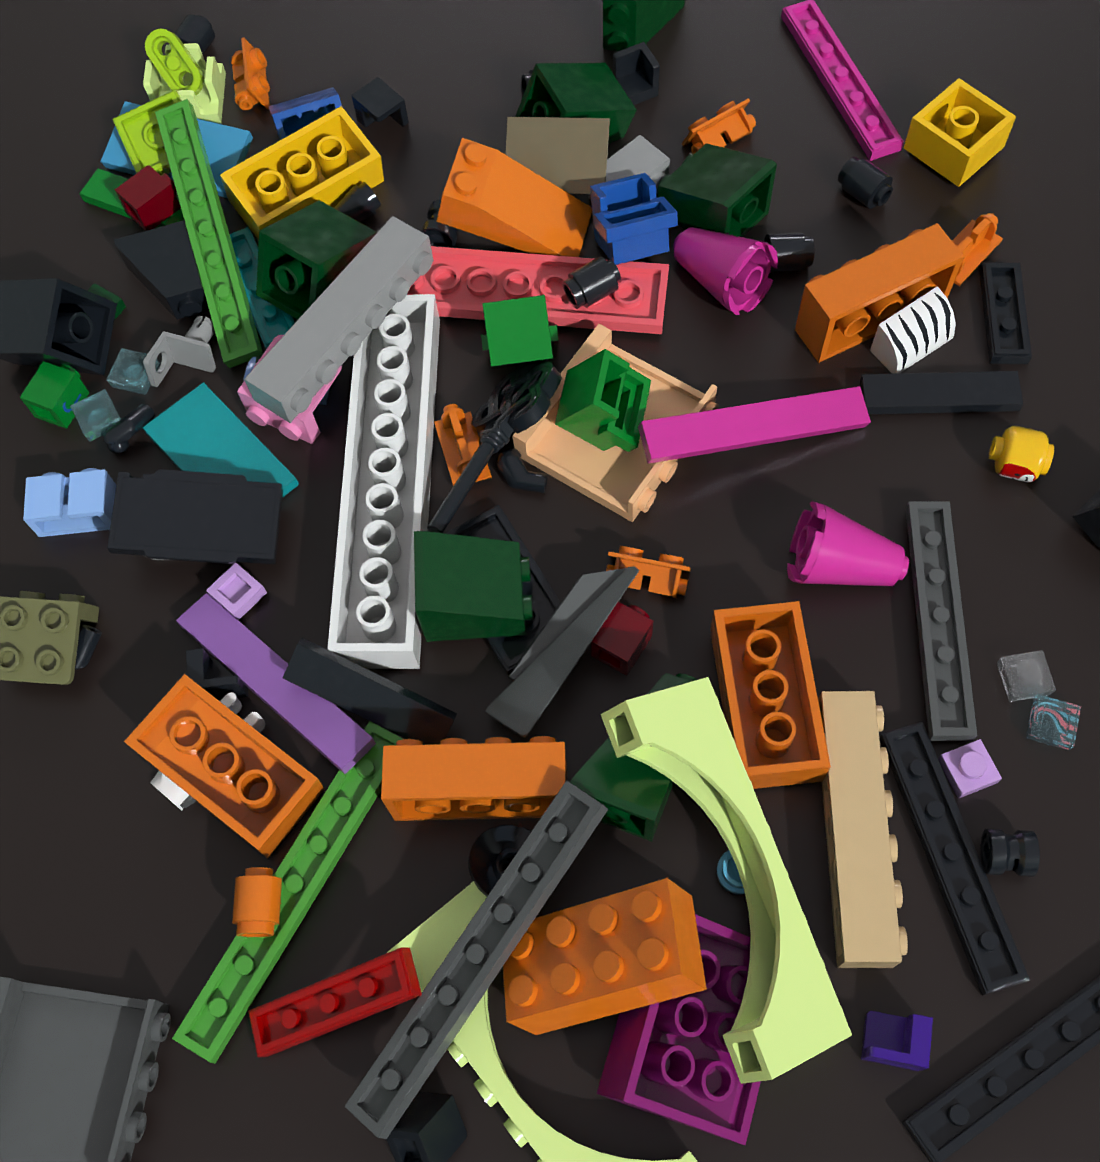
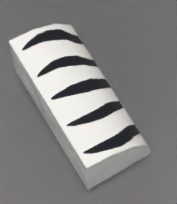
M935 287L878 325L870 351L892 374H900L953 338L956 327L954 312L947 297L939 287Z

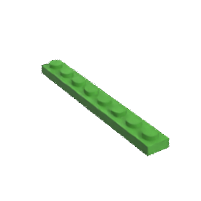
M185 99L160 109L155 114L223 363L231 368L250 361L252 357L262 356L263 351L195 110L189 100Z
M369 721L364 730L373 737L376 744L346 774H343L340 770L338 771L273 875L282 878L280 923L275 925L274 936L241 937L236 935L172 1038L210 1063L216 1064L381 792L383 746L396 745V742L403 738Z

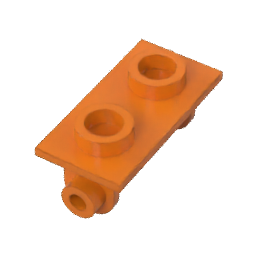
M243 37L241 38L242 50L236 51L231 58L233 79L236 82L234 84L235 102L242 110H250L253 105L259 102L268 110L270 106L268 95L270 86L266 77L267 60L259 48H254Z
M748 98L737 105L735 101H731L721 107L716 112L717 116L708 120L705 116L695 121L688 127L689 134L682 142V146L684 147L692 142V153H696L706 143L725 148L727 144L721 134L724 133L729 143L732 144L752 133L753 128L756 126L755 118L751 114L747 115L744 111L750 99Z
M994 214L980 215L976 221L972 219L952 240L964 255L954 281L956 285L960 286L1002 242L1003 238L995 234L998 218Z
M449 404L444 407L441 420L434 421V425L454 486L478 449L479 436L476 428L471 424L473 418L471 411L464 413L462 409L458 408V405ZM486 464L476 482L492 478L488 464Z
M620 546L618 553L608 552V556L616 558L615 565L608 564L606 571L633 566L639 569L638 574L628 588L641 590L643 575L651 577L648 592L672 596V598H676L677 594L685 596L688 580L682 579L681 573L682 571L690 572L691 567L683 566L684 558L660 553L659 561L642 558L644 550Z

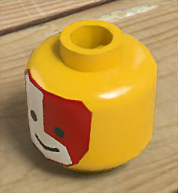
M1020 426L1007 428L1002 437L995 436L989 450V459L995 460V470L998 475L1024 482L1035 481L1039 475L1045 476L1048 473L1054 455V445L1049 444V439L1044 432Z

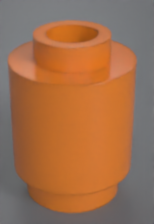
M264 867L245 869V876L235 878L232 923L237 925V936H274L275 925L280 923L282 878L273 876V869Z

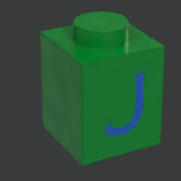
M43 361L23 391L20 399L35 418L67 429L89 395V391L81 381L80 373L74 368L65 364L56 366Z

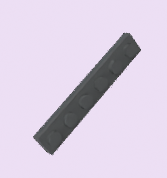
M909 501L905 510L930 741H974L977 737V727L950 501Z

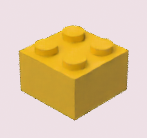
M958 78L912 117L904 149L960 187L1005 147L1016 116Z

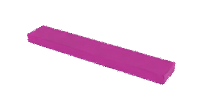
M806 0L782 8V20L869 161L902 151L903 139L815 1Z
M859 386L641 421L638 429L647 463L650 464L864 428L871 423L861 387Z

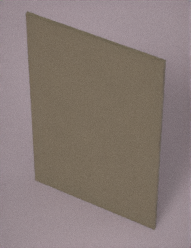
M507 117L506 155L569 194H591L590 186L606 182L610 118Z

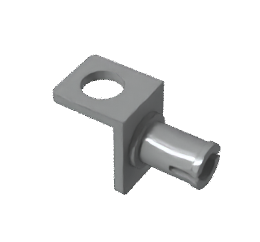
M197 316L185 337L165 331L162 332L143 361L151 386H159L173 363L214 372L216 365L211 347L208 344L215 334L211 319L205 317L202 322L203 317ZM161 353L162 362L159 369L156 371V359L158 355Z

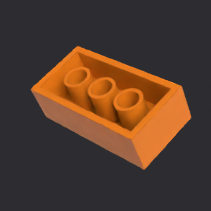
M938 223L924 230L917 229L896 243L882 245L868 256L859 260L852 259L841 268L827 275L821 274L812 278L804 287L795 331L817 362L820 363L875 337L880 323L938 286L948 299L964 255Z
M800 602L714 610L710 631L723 713L748 777L752 782L753 789L823 782L831 765Z
M549 736L533 737L530 739V742L512 743V740L509 738L492 737L486 739L485 743L467 744V741L464 739L447 738L441 740L440 744L423 745V742L415 739L398 740L396 745L383 746L381 800L394 821L541 818L567 780L565 742H556L554 737Z
M665 878L535 918L503 965L506 1022L534 1035H539L707 990L692 895L670 879Z

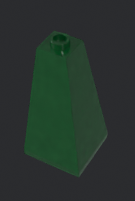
M665 673L647 694L696 681L697 679L681 673L676 674V676ZM609 737L570 781L571 784L608 809L600 821L601 823L651 842L674 783L652 767L625 755L617 758Z

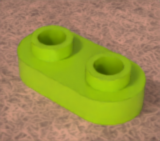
M166 29L152 31L145 41L146 54L172 91L175 89L193 90L195 95L199 94L204 86L203 72L180 38ZM165 43H169L171 46V52L168 55H163L162 46ZM186 73H190L192 76V82L188 86H185L183 83V76Z

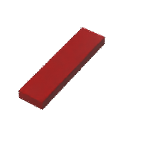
M398 948L249 1010L257 1057H268L421 996L422 993L410 948Z

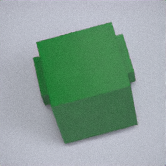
M545 295L482 303L487 333L481 335L483 351L489 350L491 366L553 358L551 341H559L557 324L549 325Z
M604 349L567 370L555 425L603 451L618 446L630 452L638 448L640 433L638 425L644 420L651 380L630 368V363Z

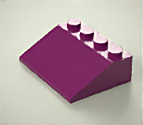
M695 914L707 990L619 1013L596 1094L746 1146L761 1081L740 1083L723 1034L731 1031L743 999L750 962V937Z

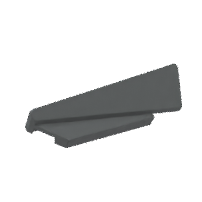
M633 566L581 575L508 675V678L513 682L486 708L485 712L517 736L525 738L638 574L639 569Z

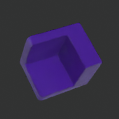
M876 1011L867 1012L865 1015L861 1059L915 1071L928 1069L933 1018L912 1014L905 1018Z

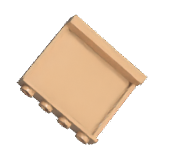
M598 324L560 373L562 380L550 399V406L546 414L528 429L518 434L515 432L513 434L514 449L520 452L522 455L520 458L633 522L640 511L646 513L656 498L657 492L655 490L662 481L667 483L671 479L678 465L677 459L648 464L641 436L638 448L630 452L618 446L603 451L555 425L567 370L604 349L630 363V368L651 380L643 421L718 409L719 405L715 403L717 386L712 384L705 394L616 347L612 344V330Z

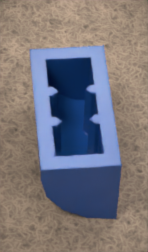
M332 87L275 104L268 108L279 139L282 140L339 108L342 104L339 94Z

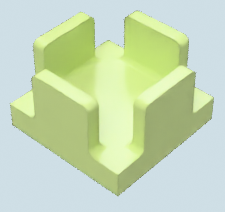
M170 44L165 47L166 55L171 52ZM184 44L203 72L204 86L197 95H195L193 90L176 91L179 93L182 101L188 99L193 105L197 119L221 124L226 78L223 63H217L214 56L207 57L205 62L199 44ZM146 60L143 85L149 100L152 101L172 90L151 60ZM186 73L183 76V83L185 86H188L192 82L190 73Z

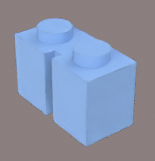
M87 468L81 472L70 473L69 477L56 472H48L42 476L27 477L23 520L38 537L110 530L116 484L105 469L100 470L96 468Z

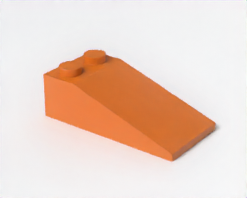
M462 138L442 194L437 222L530 254L579 257L591 217L592 207L499 150Z
M185 674L124 741L267 859L325 790L316 776Z

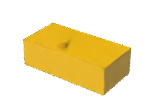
M342 106L220 174L229 202L258 241L259 230L318 200L334 208L354 184L359 186L365 182L372 189L384 182L381 155Z

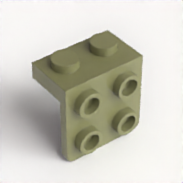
M20 591L19 598L0 596V680L59 685L70 684L74 679L80 622L98 623L99 607L84 603L85 596L73 594H59V600L45 599V593Z

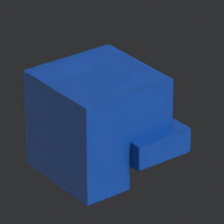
M646 173L590 186L595 241L615 265L669 251L668 228L678 226L677 211L664 196L657 198L656 184Z

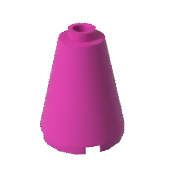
M690 227L676 237L673 245L675 260L716 300L735 315H740L739 311L741 310L747 313L752 311L763 300L773 283V280L768 278L771 266L776 269L778 266L777 251L772 245L764 241Z
M812 501L809 504L813 510L804 509L795 527L789 552L796 553L795 565L787 563L788 579L801 584L893 586L898 580L904 579L909 567V558L905 556V550L902 546L822 503Z

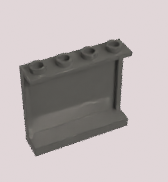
M0 977V1162H131L135 1143L141 1140L146 1127L147 1116L143 1110L147 1093L153 1090L158 1078L159 1064L155 1061L160 1042L165 1041L170 1029L171 1016L167 1013L169 1004L154 999L142 1000L27 983L12 978Z

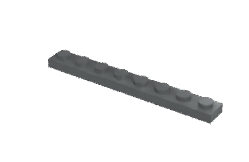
M567 780L427 984L422 995L419 996L344 1106L377 1138H388L608 811L603 804Z

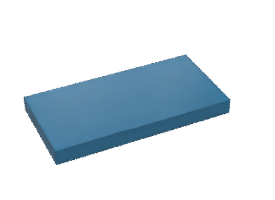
M125 101L119 116L141 105ZM197 119L218 195L227 198L220 174L245 161L253 136L247 130ZM115 126L100 162L105 168L135 175L136 171ZM172 173L167 174L174 182Z

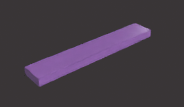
M209 594L203 595L176 620L185 632L234 676H239L245 686L343 774H346L376 744L373 737L334 703L283 679L288 663Z

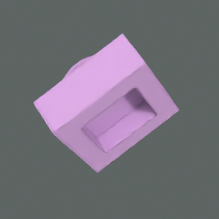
M234 563L206 590L215 601L237 620L244 616L267 593L264 587L237 563Z
M981 739L941 754L938 758L958 799L994 785L1002 779Z

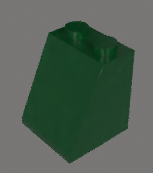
M603 0V49L621 51L642 42L646 44L684 7L685 0Z
M536 63L515 117L610 118L608 144L624 138L637 109L606 63Z
M706 143L696 153L689 154L676 171L663 177L657 188L658 198L664 196L677 211L678 225L685 230L695 227L743 237L769 213L777 163L771 159Z
M320 200L259 230L256 295L298 320L377 232Z
M414 531L415 611L426 642L526 635L525 620H533L531 595H524L523 582H530L531 574L529 557H521L519 542L429 531Z

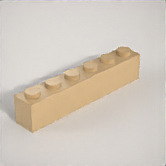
M822 691L818 702L831 765L822 782L837 968H894L902 962V955L907 954L908 941L905 927L898 925L897 908L902 907L903 893L900 880H894L892 862L897 861L898 845L896 836L889 834L888 817L893 815V798L891 791L884 788L883 774L888 773L889 759L886 747H880L879 732H882L884 729L883 708L881 705H876L875 691Z

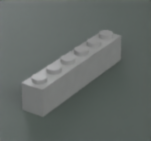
M392 216L246 376L244 380L254 401L289 423L299 413L304 412L311 404L312 398L324 384L326 385L334 379L338 368L346 359L357 353L362 341L368 334L383 323L386 314L391 308L406 297L409 288L420 275H425L429 271L434 261L429 236Z

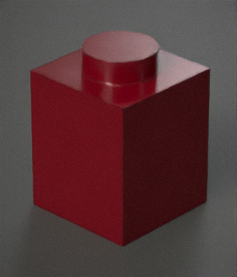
M147 165L114 189L126 213L145 231L154 229L181 209L175 195L177 191L172 179L165 173L160 175L150 165Z
M618 602L591 641V656L628 676L652 637L653 620L638 606L628 605L627 607Z

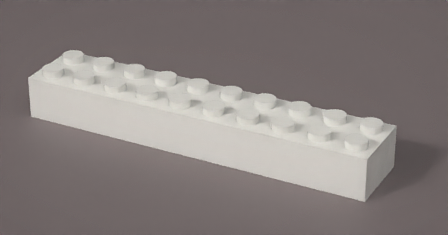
M435 294L406 295L402 301L397 302L386 314L383 323L377 329H373L362 341L359 350L353 358L327 650L366 669H420L422 628L415 611L414 531H428L440 318Z

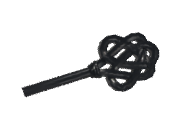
M546 359L529 361L521 365L516 371L509 373L490 394L489 401L480 406L473 415L471 424L480 433L479 447L427 526L429 532L443 533L491 456L509 443L512 432L514 431L518 434L528 429L546 414L550 406V399L562 380L561 374L551 362H547Z

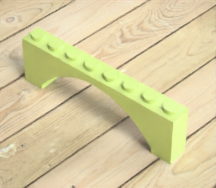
M709 677L626 700L602 713L601 717L616 757L619 758L626 755L665 775L682 788L714 823L727 844L737 866L749 912L751 934L750 962L747 983L739 1012L731 1031L723 1034V1038L740 1083L773 1080L852 1036L843 1009L838 1001L825 964L801 909L788 872L783 864L770 827L758 802L752 782L748 777Z
M474 881L387 952L389 953L401 947L410 948L421 993L487 898L477 888ZM488 989L447 1049L461 1068L468 1062L480 1077L473 1083L478 1092L490 1107L499 1102L510 1117L503 1125L521 1148L529 1142L540 1157L537 1162H698L690 1151H686L682 1156L674 1160L650 1161L622 1158L601 1153L578 1144L553 1129L522 1099L507 1076L497 1053L491 1031Z

